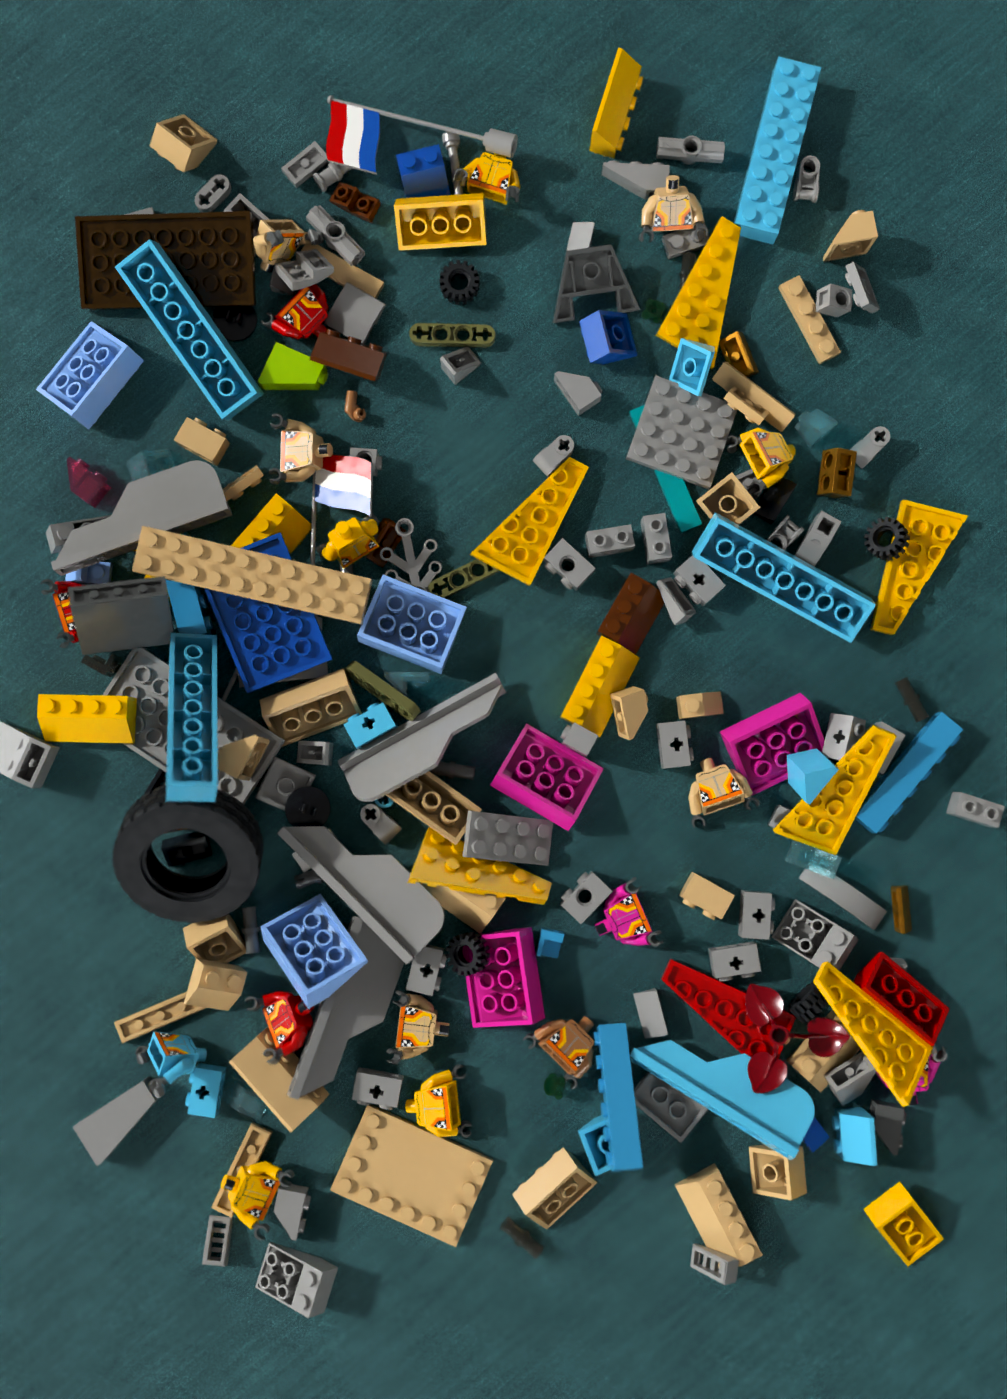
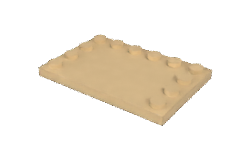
M370 1104L364 1111L330 1191L456 1247L493 1159L448 1138L437 1137L419 1125Z

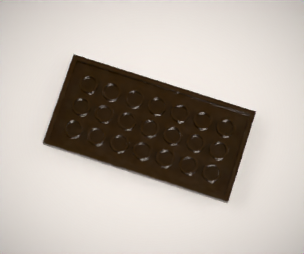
M251 211L75 216L81 309L143 308L115 266L149 239L161 245L203 307L256 306L253 218Z

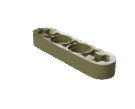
M417 323L409 331L410 340L417 346L486 348L495 342V330L490 325ZM418 330H422V334H429V330H432V340H429V335H422L421 339H417V336L414 334H417ZM445 330L448 336L445 340H438L435 337L436 332ZM462 330L470 334L466 341H461L457 337V334ZM473 331H476V341H473ZM485 331L488 332L489 336H492L488 337L487 341H484L483 337H481Z
M476 559L433 580L428 586V592L432 593L435 590L434 586L437 584L439 587L446 585L444 580L448 579L449 585L453 590L448 591V587L442 590V595H440L442 598H447L500 572V570L491 566L492 571L489 572L487 564ZM474 565H482L485 569L484 574L481 576L473 575L472 568ZM461 574L465 578L463 585L455 586L452 583L453 576Z
M351 661L345 668V672L351 680L407 720L413 721L421 712L420 708L412 700L357 661Z

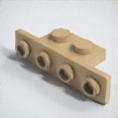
M724 362L712 378L714 382L728 392L723 398L727 401V404L732 409L739 410L745 414V418L751 423L760 425L763 420H766L780 432H783L795 416L794 412L728 362Z

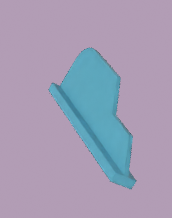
M672 1040L632 1050L630 1061L787 1159H795L799 1151L798 1148L815 1114L814 1103L804 1089L785 1079L773 1091L754 1093L747 1069L751 1057L745 1053L706 1062Z

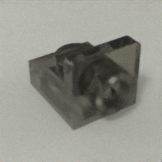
M96 654L93 657L85 655L81 663L105 676L111 677L112 674L118 672L121 666V657L111 654L107 661Z

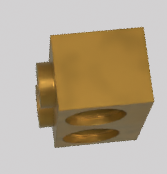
M843 448L823 450L817 495L831 498L851 496L857 451Z

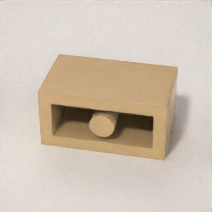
M187 417L174 441L182 448L218 466L230 445L225 438L226 434L216 428L213 431L206 428L207 424L198 418L192 420Z
M691 872L679 896L684 898L682 903L693 909L697 905L704 909L702 914L712 920L716 917L720 919L724 917L735 896L694 872Z

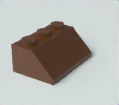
M327 329V332H320L309 360L372 381L380 378L387 352L382 351V346L373 343L366 346L361 344V339L352 336L345 339L339 337L340 332Z
M630 573L596 634L622 645L636 655L664 605L660 591L651 583Z

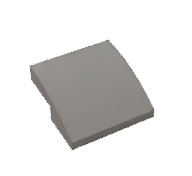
M317 249L296 252L295 261L275 263V272L292 291L324 280L334 272V267Z
M347 282L332 306L325 324L347 337L352 336L361 339V344L365 345L373 326L378 323L386 304Z

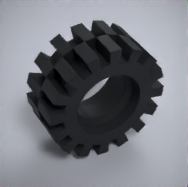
M456 260V264H453L451 261L449 262V267L445 265L443 272L441 271L440 273L441 293L443 292L445 299L448 298V302L452 303L455 301V305L463 302L464 305L467 304V300L471 302L473 301V296H477L480 287L477 269L474 270L472 264L468 265L467 261L460 263V260ZM457 275H462L467 278L468 285L462 290H456L451 285L452 279Z
M885 517V520L879 518L877 519L879 523L873 521L871 523L873 528L868 527L866 530L869 535H864V538L867 540L864 543L868 547V551L884 561L885 559L888 561L893 560V556L896 559L899 558V552L904 554L905 550L903 547L909 546V543L906 541L910 540V536L907 534L909 533L908 530L894 518ZM887 531L893 532L895 536L893 542L889 546H881L879 543L880 537Z
M467 932L453 937L448 942L450 946L446 947V951H449V954L445 956L446 959L450 958V961L447 963L449 966H454L451 969L453 972L458 971L457 974L460 976H469L480 972L488 964L489 961L486 958L490 957V953H486V950L489 949V945L484 946V943L487 942L485 939L479 940L480 934L475 935V932ZM465 945L469 946L473 952L472 962H467L463 957L462 950Z
M812 981L811 984H807L805 988L801 989L800 993L795 995L796 997L788 1005V1010L801 1023H805L821 1012V1009L826 1006L827 1000Z

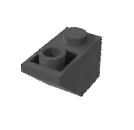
M871 1099L869 1114L874 1118L875 1133L893 1155H898V1149H901L903 1144L901 1130L902 1126L906 1123L905 1109L897 1103Z

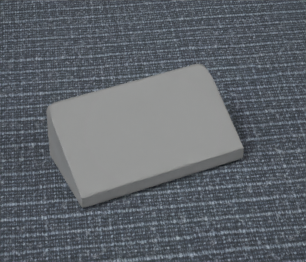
M573 222L567 251L590 247L595 226L594 222Z
M652 988L633 993L644 1038L668 1035L657 990Z

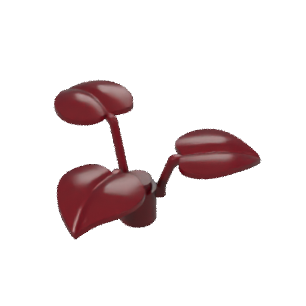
M756 984L748 986L745 997L747 1015L758 1026H765L769 1021L771 1022L772 1029L770 1030L769 1037L774 1043L773 1056L768 1052H758L749 1060L748 1076L754 1093L773 1091L785 1081L788 1072L787 1065L784 1061L776 1058L778 1056V1047L787 1045L791 1038L809 1039L808 1045L810 1050L819 1057L835 1055L849 1040V1034L840 1024L823 1017L815 1018L808 1023L807 1029L809 1034L790 1033L787 1028L777 1026L774 1018L782 1014L784 1009L781 995L768 987Z

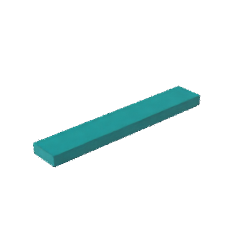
M644 405L629 412L635 428H637ZM654 470L680 533L701 526L702 522L684 480Z

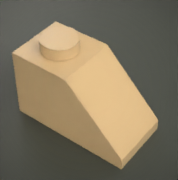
M635 686L610 694L618 736L627 740L634 738L648 713V696L644 689Z
M721 691L676 697L679 720L724 714Z

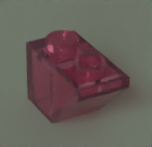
M69 456L67 467L70 490L86 503L96 508L111 488L105 483L107 478L97 471L94 474L87 470L90 466L80 458L75 461Z

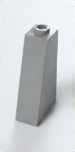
M150 1077L145 1078L73 1126L96 1166L109 1157L159 1099L155 1097L154 1092H151L150 1082L152 1080Z

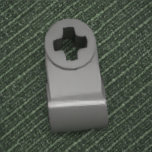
M815 156L804 157L796 171L793 201L798 199L811 200L812 203L817 201L820 162ZM803 167H809L812 173L806 172Z
M882 426L874 428L850 449L857 451L855 463L861 469L889 442L890 432L888 429ZM877 436H880L881 439L878 442H876L874 439Z
M567 435L557 437L548 447L536 455L533 462L549 477L572 455L574 441ZM560 443L562 445H565L567 443L568 451H566L565 449L560 451Z
M787 515L767 538V541H775L780 548L785 550L804 531V528H799L790 520V516Z
M370 803L362 808L360 813L362 821L385 845L402 830L399 824L376 804ZM367 808L369 810L374 808L376 810V819L372 817L367 819V812L365 810Z

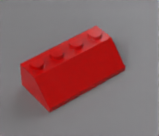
M879 952L856 975L853 983L930 1046H934L950 1008L884 952Z

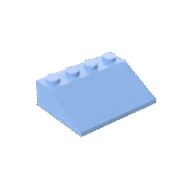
M91 321L36 390L89 430L144 360L128 345Z
M382 575L364 617L363 625H361L357 634L358 642L442 674L467 607Z
M321 894L260 926L264 943L308 1009L330 997L368 963L367 958Z

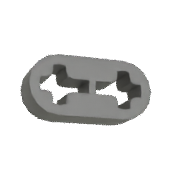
M220 174L215 175L196 194L194 201L200 212H213L229 196L232 188L227 177ZM218 183L221 185L224 184L225 188L222 190L221 188H217L216 185ZM205 199L209 200L210 203L206 205L205 203L202 204L201 201Z

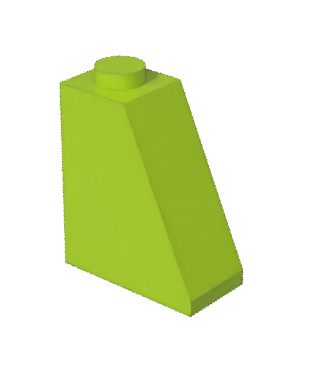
M276 342L257 382L264 390H319L320 385H324L328 378V370L326 365L311 361L309 356Z

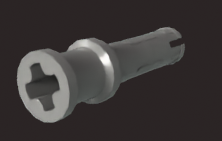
M329 163L328 167L322 172L313 174V178L319 188L325 192L328 186L336 181H341L343 175L352 168Z

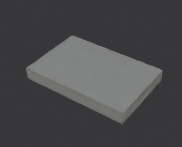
M649 1072L645 1074L634 1088L636 1106L680 1143H682L708 1111L701 1104Z

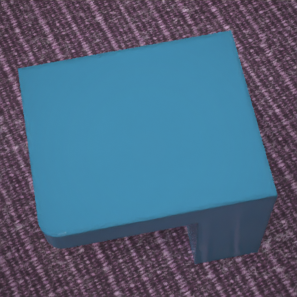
M541 927L536 956L541 957L542 955L558 958L564 932Z

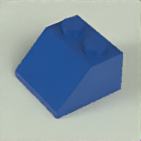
M439 144L396 155L406 198L450 195Z
M598 310L579 321L590 363L607 364L638 355L627 313Z

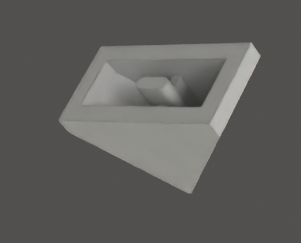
M468 346L443 355L440 358L442 370L455 385L481 365L480 360Z
M299 740L297 763L332 766L334 743Z

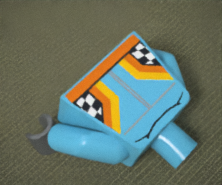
M153 1032L151 1041L148 1044L149 1046H139L135 1052L138 1064H145L151 1059L159 1077L164 1076L162 1079L155 1078L150 1082L151 1092H154L156 1098H160L165 1094L164 1086L167 1083L171 1084L181 1075L191 1074L194 1071L196 1062H204L207 1057L206 1048H196L191 1037L188 1035Z

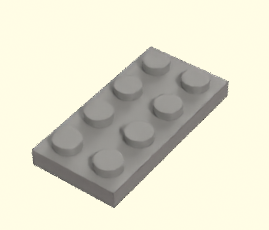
M468 811L462 857L548 866L553 822L543 819Z

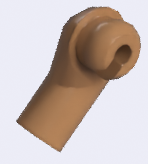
M347 391L345 412L353 421L361 422L365 419L366 412L356 404L358 393Z

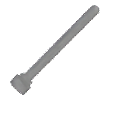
M445 132L442 134L443 146L449 152L453 179L455 170L460 168L457 153L460 137L458 134ZM460 180L453 182L455 195L463 194L462 181Z

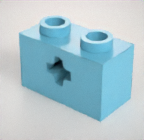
M383 702L370 705L367 708L368 711L361 715L359 713L352 715L347 719L348 722L343 724L357 749L398 727L389 709ZM370 720L373 722L372 729L368 728V721Z
M199 1063L189 1077V1083H192L191 1092H188L185 1106H188L187 1114L215 1118L219 1114L227 1067ZM203 1086H206V1091H209L207 1094H204V1090L201 1089Z

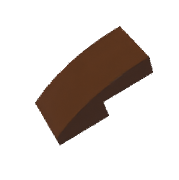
M340 181L329 200L342 210L372 223L381 206L379 199L360 193L358 188Z

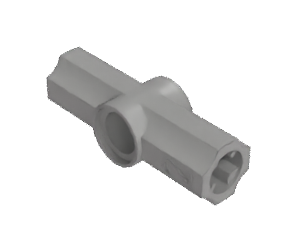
M693 135L685 139L659 137L656 156L658 159L681 160L687 165L695 162L722 163L725 153V142L700 140L697 136ZM692 148L695 152L691 153L688 152L686 149Z
M315 205L310 209L306 220L316 231H321L328 247L336 250L350 266H356L365 256V251L345 231L344 225L339 221H335L321 205ZM334 234L340 235L338 237H332V235Z

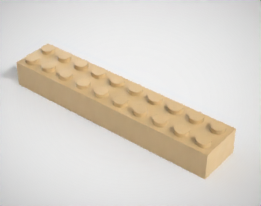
M142 526L132 571L153 577L165 576L166 580L363 625L373 581L366 577L147 526Z

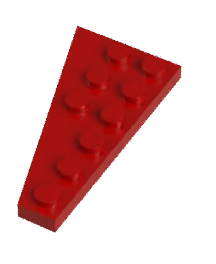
M670 958L661 978L666 985L741 1054L745 1053L752 1057L758 1052H768L773 1056L774 1043L769 1037L772 1024L769 1021L765 1026H758L749 1019L745 1006L746 992ZM783 1010L779 1017L774 1018L777 1026H783L789 1032L796 1019L792 1013ZM784 1046L778 1047V1056L776 1059H779V1056Z

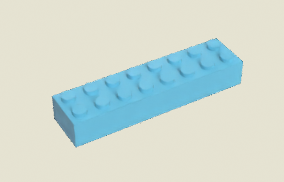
M778 56L734 219V224L741 227V237L773 245L779 234L821 71L819 66Z
M149 239L115 266L118 273L221 419L230 420L264 394L159 243Z
M716 512L692 550L694 558L852 643L876 606L871 597Z
M170 633L166 801L216 802L218 787L217 635Z

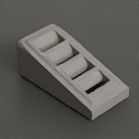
M672 577L656 582L674 625L685 623L696 613V610Z
M209 1215L202 1264L228 1266L233 1217ZM214 1223L226 1224V1229L215 1228ZM213 1232L224 1233L225 1236L224 1238L213 1237ZM212 1242L223 1243V1248L212 1247ZM211 1252L222 1253V1256L213 1257L211 1256Z
M693 1244L690 1267L723 1285L732 1284L737 1281L738 1259L703 1245ZM702 1254L704 1255L703 1264H701Z

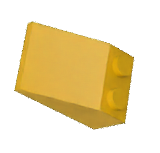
M900 1181L863 1209L878 1231L907 1266H910L944 1240Z

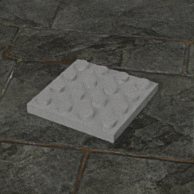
M655 375L626 460L681 478L686 482L709 490L737 410L732 409L725 400L706 393H702V396H697L680 388L678 383Z

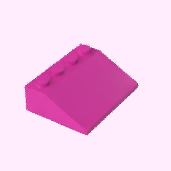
M801 693L720 731L725 747L737 772L746 777L753 792L752 796L788 779V754L816 748L822 752L825 741L812 703Z
M526 723L490 786L569 831L577 820L604 768Z
M532 927L481 933L479 940L485 939L487 942L484 943V946L489 945V949L486 950V953H490V957L486 958L489 962L480 972L465 976L473 1028L532 1025L545 1019ZM465 945L462 950L463 957L467 962H472L473 952L469 946Z

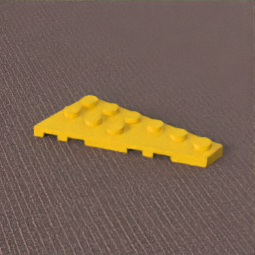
M723 216L717 222L656 334L657 337L677 349L681 338L714 346L715 353L710 366L711 369L715 366L741 227Z
M568 457L470 555L530 586L589 467Z
M907 500L900 502L896 520L908 530L909 533L907 534L910 536V540L906 541L909 543V546L903 547L905 553L899 552V558L896 559L893 556V560L886 561L870 630L889 635L895 634L909 612L908 610L921 593V589L931 577L968 515ZM893 533V536H892L891 543L893 542V540H894V538H895L894 533Z
M873 725L835 764L839 770L811 804H807L802 799L773 829L774 833L836 856L897 737L896 734Z
M431 827L426 831L407 882L412 884L416 882L427 883V886L436 887L437 885L447 886L450 890L485 895L486 893L496 894L498 898L514 897L518 901L541 905L546 903L552 882L506 861L462 857L464 841L460 840L457 845H454Z
M828 961L822 963L813 982L902 1107L908 1106L933 1047Z

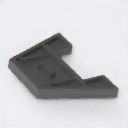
M611 244L566 251L553 323L575 320L572 297L615 291L617 312L625 313L640 310Z

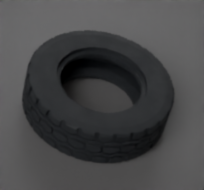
M165 785L141 796L127 811L113 847V868H115L116 878L124 892L146 911L164 919L178 922L210 921L236 910L254 891L263 858V836L260 833L259 824L254 819L250 810L238 799L223 790L217 789L216 802L166 801ZM189 829L199 831L213 838L222 847L227 862L216 872L205 876L191 877L180 875L166 868L157 859L152 848V842L160 835L172 830Z

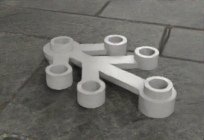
M402 518L396 523L395 530L402 538L406 561L394 554L393 550L388 547L380 551V558L383 561H390L409 574L411 584L400 578L393 569L386 571L385 575L387 576L389 572H393L396 580L428 592L427 587L435 575L441 572L442 565L438 561H432L428 565V572L421 582L418 572L429 555L437 549V542L434 539L426 540L423 550L415 560L410 536L414 526L411 520ZM406 524L408 531L402 532L400 525ZM428 542L434 543L435 547L433 550L427 549L426 544ZM383 551H390L391 557L384 558L382 555ZM432 564H437L439 566V570L437 572H433L431 570Z

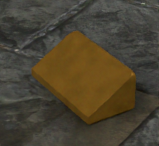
M736 331L719 341L726 362L746 377L759 373L742 332Z
M891 886L894 931L906 934L912 930L908 886Z

